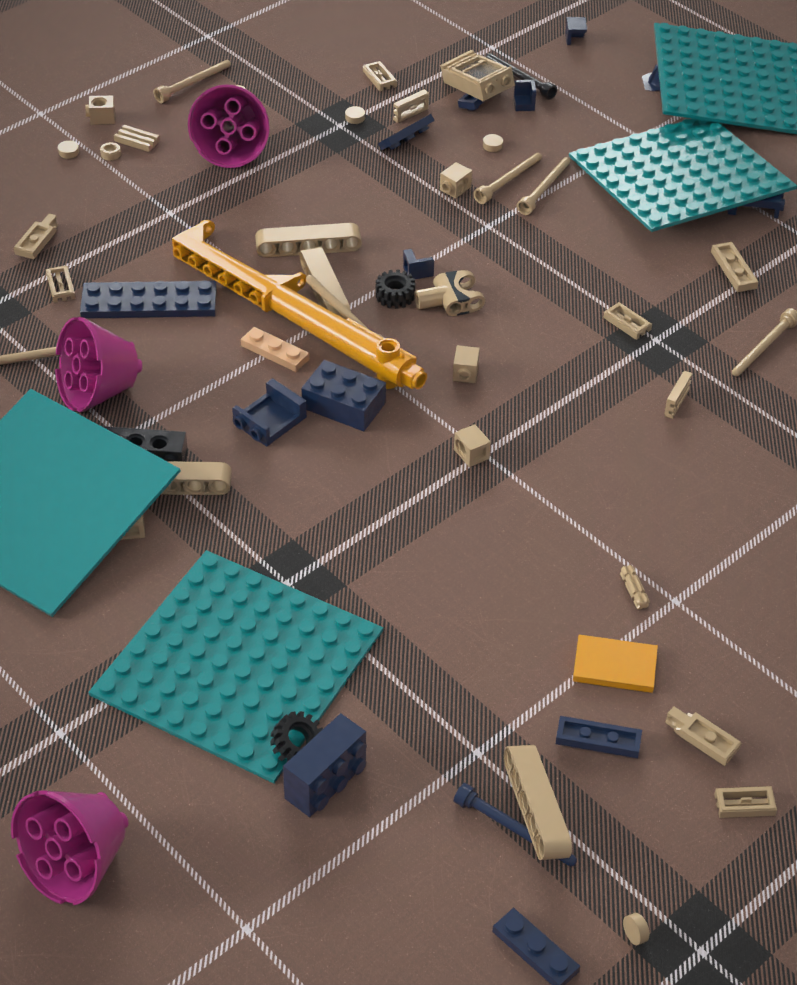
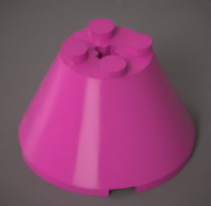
M225 84L212 87L203 92L190 109L188 116L189 137L197 148L198 153L214 165L225 168L244 166L260 155L269 138V119L263 104L253 93L240 86Z
M73 317L63 326L56 347L55 355H60L59 369H55L60 396L70 410L85 412L122 391L133 387L137 374L142 371V361L137 357L133 342H128L83 317Z
M42 790L32 792L23 797L16 805L11 820L12 839H17L20 853L16 857L22 870L34 887L56 903L69 902L77 905L95 893L123 843L125 828L128 827L129 823L127 816L120 812L117 806L103 792L88 794Z

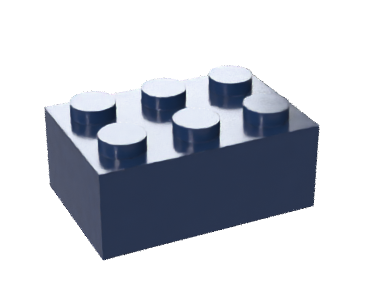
M326 360L319 365L301 388L302 398L306 400L307 411L363 432L386 403V382Z
M340 713L283 766L285 799L309 818L317 810L321 811L324 809L329 799L336 792L340 793L346 787L348 781L355 774L359 775L366 767V731Z

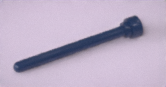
M463 783L459 787L453 799L454 803L462 808L468 807L470 809L473 807L532 843L527 826L479 798L475 788L469 784ZM572 854L569 858L558 859L568 866H574L577 863V858Z

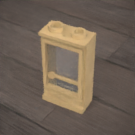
M473 50L440 65L444 83L482 101L515 86L512 67L507 68L484 56L477 55Z

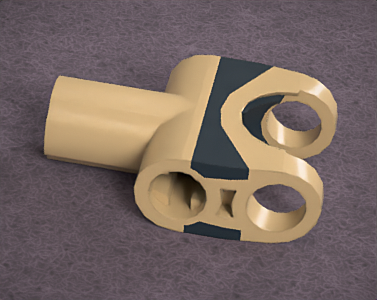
M468 270L441 273L434 278V287L414 292L418 310L443 305L446 313L450 316L478 311L485 304V298L481 292L467 290L475 284V277ZM463 278H470L468 282L461 283V280H463ZM480 299L476 304H471L473 300Z

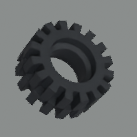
M389 270L388 274L383 272L382 276L379 275L377 277L376 298L378 303L381 302L382 306L387 304V308L395 306V309H399L400 305L404 308L406 304L410 305L414 301L415 279L412 278L411 274L407 275L406 271L400 273V270H396V272Z
M294 711L289 715L286 714L275 725L270 735L273 737L270 740V745H276L272 751L274 754L278 752L281 754L278 758L280 761L286 758L288 762L302 749L290 741L289 731L297 730L302 733L307 744L323 730V727L317 728L320 724L318 720L314 723L311 721L313 717L311 714L304 717L303 711H299L297 715Z

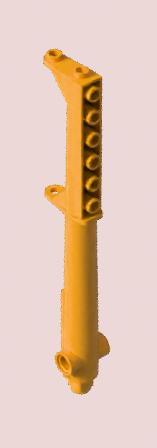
M203 220L200 224L172 238L173 254L177 259L261 307L263 311L269 312L274 310L376 373L377 379L386 382V389H392L397 386L420 389L426 383L427 373L424 372L422 367L416 365L417 357L400 348V343L397 340L391 338L384 339L350 318L344 319L297 293L306 284L307 276L304 273L264 275L206 243L205 239L211 236L215 229L214 222L210 220Z

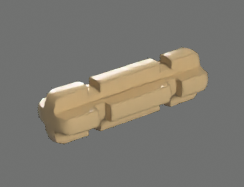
M632 565L623 566L620 575L623 581H625L627 590L634 600L636 608L639 610L647 608L650 600L647 594L644 593L645 590L639 577L635 575L634 567Z

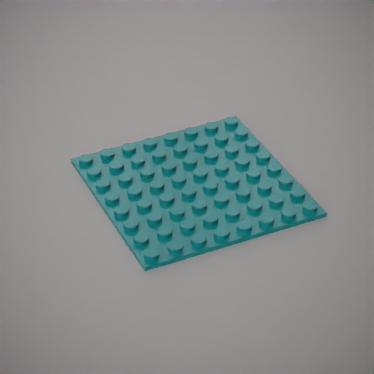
M654 23L663 114L797 134V43H784L778 40H765L759 37L752 38L740 34H726L721 31L713 32L702 28H688L683 25L674 26L668 23Z
M684 119L682 122L667 124L664 127L649 129L638 134L634 133L628 137L616 138L606 143H598L595 146L580 148L569 153V157L651 232L797 189V185L720 123L712 121Z
M30 389L0 420V587L53 617L181 472L180 468Z
M206 550L88 693L89 696L275 784L283 772V766L287 762L286 758L280 761L278 758L281 754L279 752L274 754L272 751L276 745H270V740L273 738L270 735L275 725L286 714L289 715L294 711L296 715L299 711H303L304 717L311 714L313 716L311 719L313 723L316 720L319 721L381 635L383 627ZM297 730L289 731L290 741L295 746L301 747L306 740L304 735Z

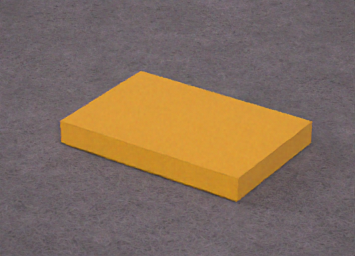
M579 634L573 682L653 693L658 645Z

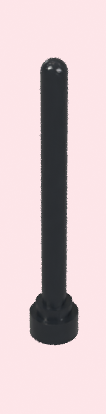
M491 53L486 55V58L507 68L512 67L513 75L519 79L534 80L536 88L540 90L541 95L546 99L551 100L557 94L556 85L550 82L542 83Z

